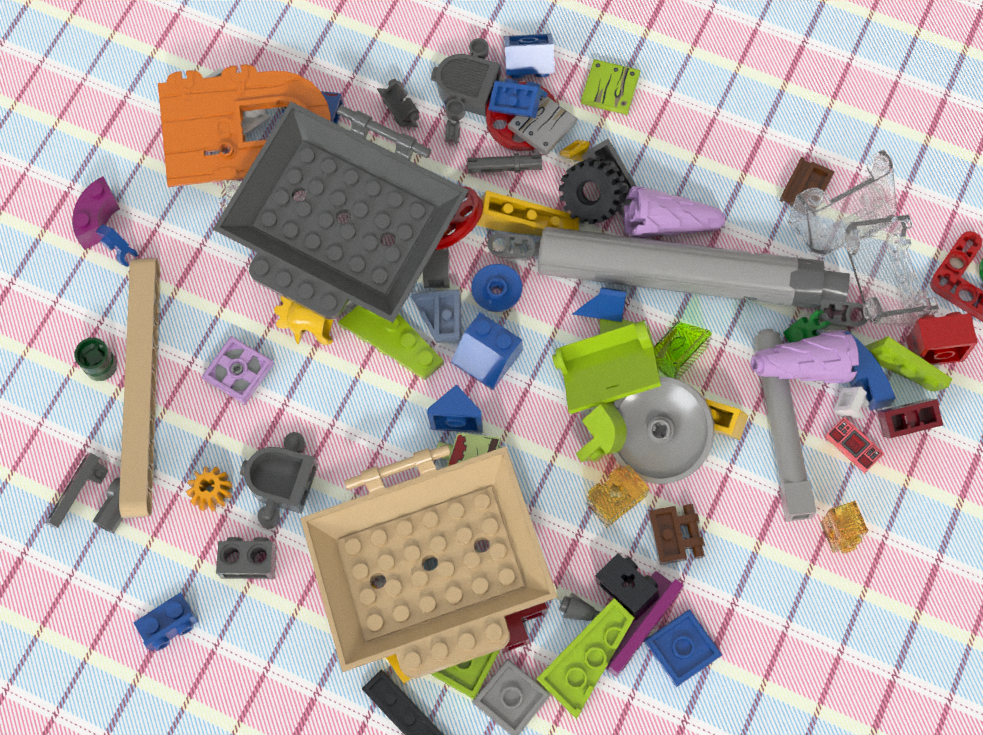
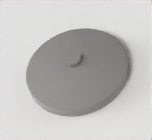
M660 376L662 386L624 397L614 402L613 405L625 421L627 437L623 448L618 453H613V455L624 470L639 480L654 484H667L690 476L703 465L713 446L715 425L708 403L694 387L676 378Z

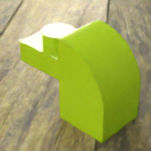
M613 403L598 405L582 420L594 438L576 453L581 462H597L607 454L618 453L626 441L627 428L625 421Z

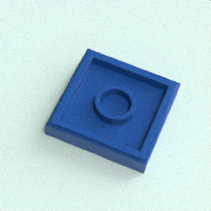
M690 609L644 640L676 688L722 656L720 650Z

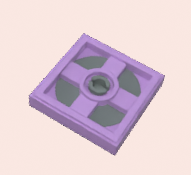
M230 336L201 377L207 383L246 405L275 363L270 358Z

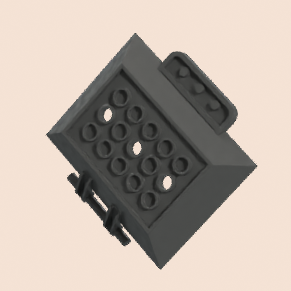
M290 101L213 230L257 252L249 266V274L256 283L325 319H336L342 314L348 302L351 301L394 323L469 190L411 162L413 152L428 158L432 149L418 143L416 138L404 132L400 134L372 120L371 116L359 110L355 112L340 105L337 114L351 121V130L349 131ZM370 130L395 142V153L367 140L368 131ZM298 191H305L307 197L303 201H295L294 194ZM342 213L351 215L350 221L346 224H341L337 221L338 216ZM391 235L395 237V243L392 246H384L381 243L383 237Z

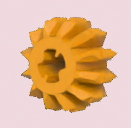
M207 466L203 467V474L194 471L193 474L196 479L188 480L187 484L192 488L186 491L187 495L192 497L190 501L192 505H199L201 511H205L209 506L212 512L216 511V504L218 503L220 506L225 507L226 504L223 498H231L232 494L228 490L233 487L231 481H227L229 477L227 473H220L218 467H214L210 472ZM208 486L214 488L211 492L206 490Z

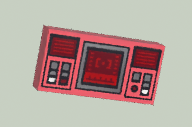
M845 417L825 436L831 444L864 474L884 455L883 451Z

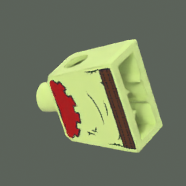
M458 433L454 445L448 444L451 455L442 457V459L448 460V467L501 448V439L494 436ZM439 441L437 448L447 443Z

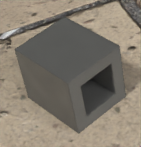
M435 250L423 270L424 288H450L449 250Z

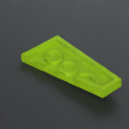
M615 598L536 678L576 719L634 619Z

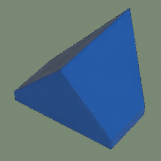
M601 287L598 295L573 312L572 315L622 322L627 291Z

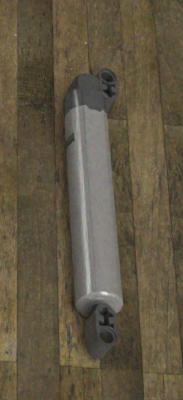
M547 226L542 231L540 242H534L531 237L526 235L503 232L492 234L487 241L489 251L499 258L526 261L533 257H538V272L540 275L739 300L747 298L756 302L817 309L823 312L831 306L832 311H843L842 315H833L828 319V314L823 313L818 317V320L821 323L830 321V325L856 328L866 324L870 317L869 310L865 305L846 302L850 273L824 270L823 260L766 253L752 254L749 251ZM504 239L506 241V248L503 251H495L493 249L495 240ZM511 240H514L515 246H523L524 242H527L528 246L532 249L527 250L526 254H522L520 249L513 248L514 253L511 254ZM852 309H858L861 312L862 318L860 322L856 323L850 319V311Z

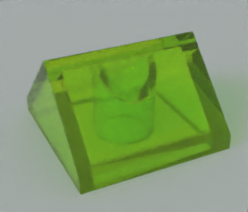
M677 321L654 346L658 370L666 377L679 379L709 347L712 336L711 331Z

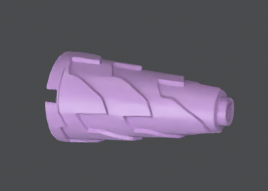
M633 186L629 190L626 199H631L632 202L630 205H624L623 223L625 233L629 234L628 237L639 238L718 231L725 224V214L718 207L639 186Z
M835 330L821 333L820 336L805 338L798 342L775 345L774 348L757 351L751 357L750 365L752 371L756 372L758 376L777 377L778 379H800L801 381H823L824 383H847L852 381L857 371L851 372L852 366L859 364L858 349L851 334L845 335L846 330Z

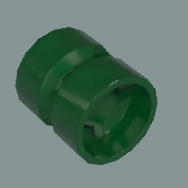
M95 337L87 338L77 345L74 358L90 379L104 381L115 373L117 360L101 339Z

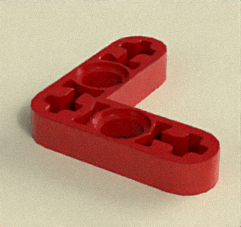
M967 231L959 237L934 273L930 281V287L939 296L965 312L971 313L973 317L983 322V290L961 278L982 246L981 236L976 232ZM970 240L973 242V244L969 248L967 253H965L962 250L965 247L966 243ZM950 259H960L963 267L954 268L950 264ZM946 279V284L941 286L939 284L940 280ZM954 285H957L958 287L954 293L950 292ZM962 290L968 291L972 295V300L963 301L959 297V292ZM977 299H980L981 301L979 302V304L976 307H974L973 305L975 304Z

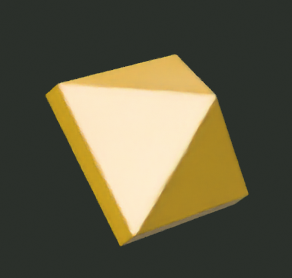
M577 139L563 148L559 154L560 156L581 162L583 161L581 156L588 151L590 143L589 141Z

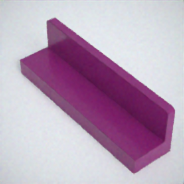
M658 571L652 574L651 577L658 584L659 598L637 620L633 619L606 667V670L615 677L620 675L644 640L683 590L684 584L676 578L671 582Z

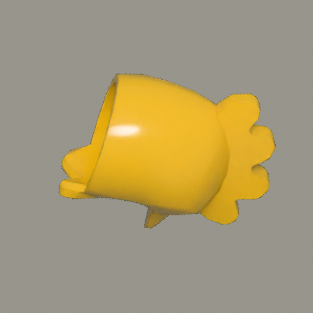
M283 296L280 297L283 305H277L274 308V313L280 316V319L276 322L278 328H289L294 333L295 341L298 345L306 330L313 333L316 340L322 345H331L333 343L329 333L334 319H325Z

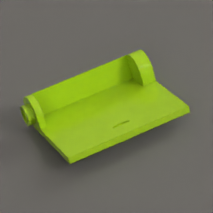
M646 320L555 349L556 354L552 355L555 368L557 370L561 369L564 376L569 414L662 386L653 340Z

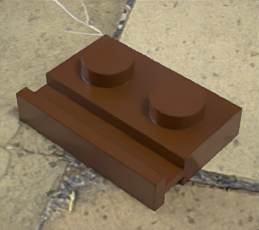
M801 157L779 201L782 203L785 201L791 207L813 216L835 171L815 162L805 161V158Z

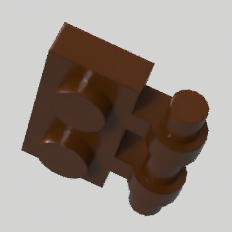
M693 504L684 505V515L681 516L677 515L676 506L649 510L648 515L659 565L686 561V549L693 550L694 559L705 557L703 550L705 542L704 538L700 537L698 528L700 520L698 514L695 513ZM680 526H687L689 539H683Z

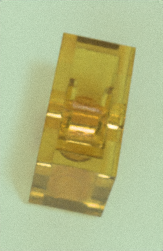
M629 464L623 469L621 467L616 468L608 476L609 480L603 485L600 483L596 484L587 493L589 495L586 501L587 506L606 528L648 496L650 488ZM620 491V498L617 495L611 497V492L618 493Z
M856 501L829 509L820 522L832 553L841 550L842 554H846L856 550L857 545L863 542L862 539L868 533Z

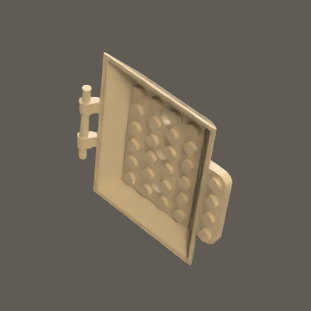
M448 444L432 450L426 448L413 453L412 457L380 468L375 466L361 471L362 474L346 479L344 482L347 490L366 485L369 494L300 518L342 672L396 654L400 669L406 676L416 679L503 649L510 640V632L505 620L506 615L558 598L506 446L439 470L436 469L434 460L451 455ZM416 466L418 467L421 476L387 488L385 487L382 478ZM481 540H487L490 542L489 549L482 553L475 550L476 544ZM429 558H435L438 560L437 567L431 571L425 570V561ZM384 576L386 578L385 585L380 589L373 588L372 582L374 578Z

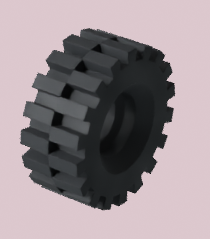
M602 158L585 159L574 164V166L566 171L567 174L562 176L560 181L564 183L559 186V191L563 192V195L559 199L560 202H566V206L563 209L565 212L571 210L572 213L569 216L572 219L578 217V222L583 224L588 221V225L597 222L601 223L621 209L622 205L620 204L626 199L623 193L627 191L626 185L622 186L621 182L625 179L623 175L618 176V167H610L612 162L608 160L602 162ZM587 182H594L600 188L601 194L598 200L590 201L585 197L583 187Z

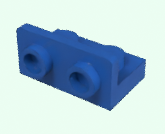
M505 79L504 82L495 81L488 110L495 113L536 118L540 98H547L548 93L541 89L540 84L535 82H526V85H523L513 79Z
M180 592L133 623L144 640L143 644L152 652L167 647L170 644V640L178 634L180 636L187 634L194 628V624L199 621Z

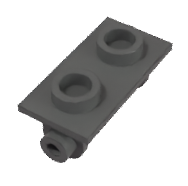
M392 79L388 82L389 86L387 89H377L383 98L384 104L388 106L395 122L400 127H418L416 121L420 118V112L411 98H406L403 101L408 93L400 81Z

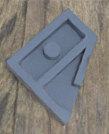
M459 289L411 294L413 302L436 343L461 341V292Z

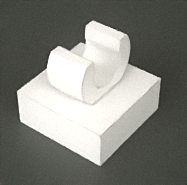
M861 387L842 389L833 412L840 417L864 418V414L859 410L861 407L869 406L868 400L865 399L867 392Z

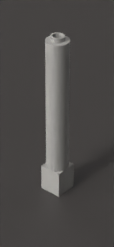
M763 329L754 337L756 352L782 344L780 333L775 332L774 329ZM761 376L781 483L780 496L785 522L812 519L816 513L811 481L807 479L789 379Z

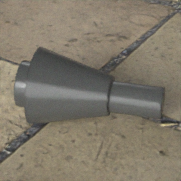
M571 592L569 597H563L559 611L563 612L562 618L591 621L600 613V611L595 610L593 606L573 592Z

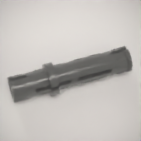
M514 153V156L467 158L468 174L502 171L520 173V171L542 170V154L519 155V153Z

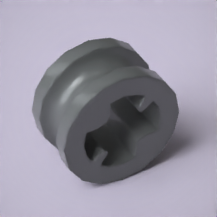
M447 120L445 141L449 143L450 140H453L455 143H459L460 121L452 123L451 120Z

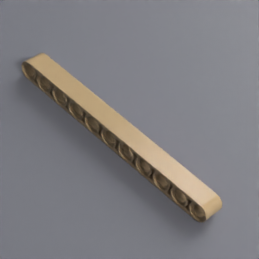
M158 258L132 259L130 261L119 509L122 518L146 517L152 514L160 298V264Z

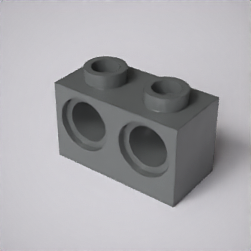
M228 537L226 541H218L216 574L221 579H275L277 547L273 541L265 537H255L253 541H243L239 537ZM239 552V558L236 562H227L228 556L231 553ZM258 553H267L266 559L263 562H254V558Z

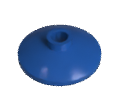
M491 264L480 269L474 276L471 285L472 296L475 302L485 310L491 312L506 311L519 301L522 295V281L518 273L511 267L503 264ZM500 289L502 292L500 294H494L493 290Z

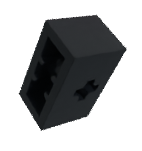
M617 553L595 575L596 582L637 620L659 598L658 584L649 575L644 577L637 571L639 567L630 557L623 558ZM627 582L631 584L632 582H634V587L632 588L629 585L625 587L624 583Z

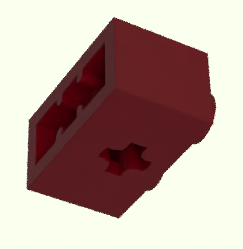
M928 398L877 411L883 437L895 438L943 426L937 399Z

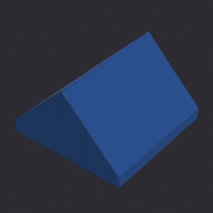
M457 384L427 410L431 430L483 433L482 411Z

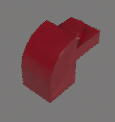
M545 602L505 616L510 632V640L502 649L503 653L529 644V638L523 623L546 615L547 606Z

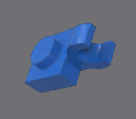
M102 224L95 231L102 238L100 242L110 251L116 250V259L119 264L126 267L129 266L128 262L125 261L127 253L134 257L138 256L136 250L130 248L129 244L113 228Z

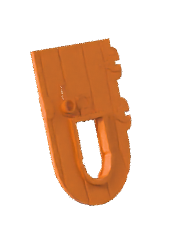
M247 64L241 65V72L237 73L238 68L236 65L229 66L218 77L203 78L201 73L193 70H187V78L184 79L182 78V71L170 74L166 82L158 83L167 186L175 187L244 179L267 140L246 142L242 128L243 111L287 107L291 101L331 121L326 99L311 81L298 74L287 71L257 72L254 66ZM224 150H230L227 154L222 153ZM220 151L219 154L205 156V152Z

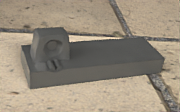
M93 453L85 455L47 518L46 524L53 528H59L87 480L97 484L102 483L108 473V469L98 462L100 457Z

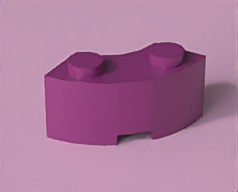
M104 176L92 182L82 192L73 210V231L84 250L100 243L102 238L95 231L102 224L107 225L110 217L120 210Z

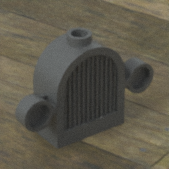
M476 38L471 41L469 45L470 55H451L445 58L438 67L435 66L433 68L431 81L437 82L439 97L446 104V115L452 121L463 119L465 111L486 117V108L492 95L494 82L499 81L501 78L500 63L485 59L489 54V45L482 38Z
M298 432L286 435L283 442L285 449L280 447L262 448L256 451L249 460H244L241 466L240 475L245 477L250 491L255 498L266 504L259 510L257 515L259 523L266 529H273L279 524L280 514L276 509L277 507L302 514L318 468L315 457L302 454L306 448V442L304 437Z

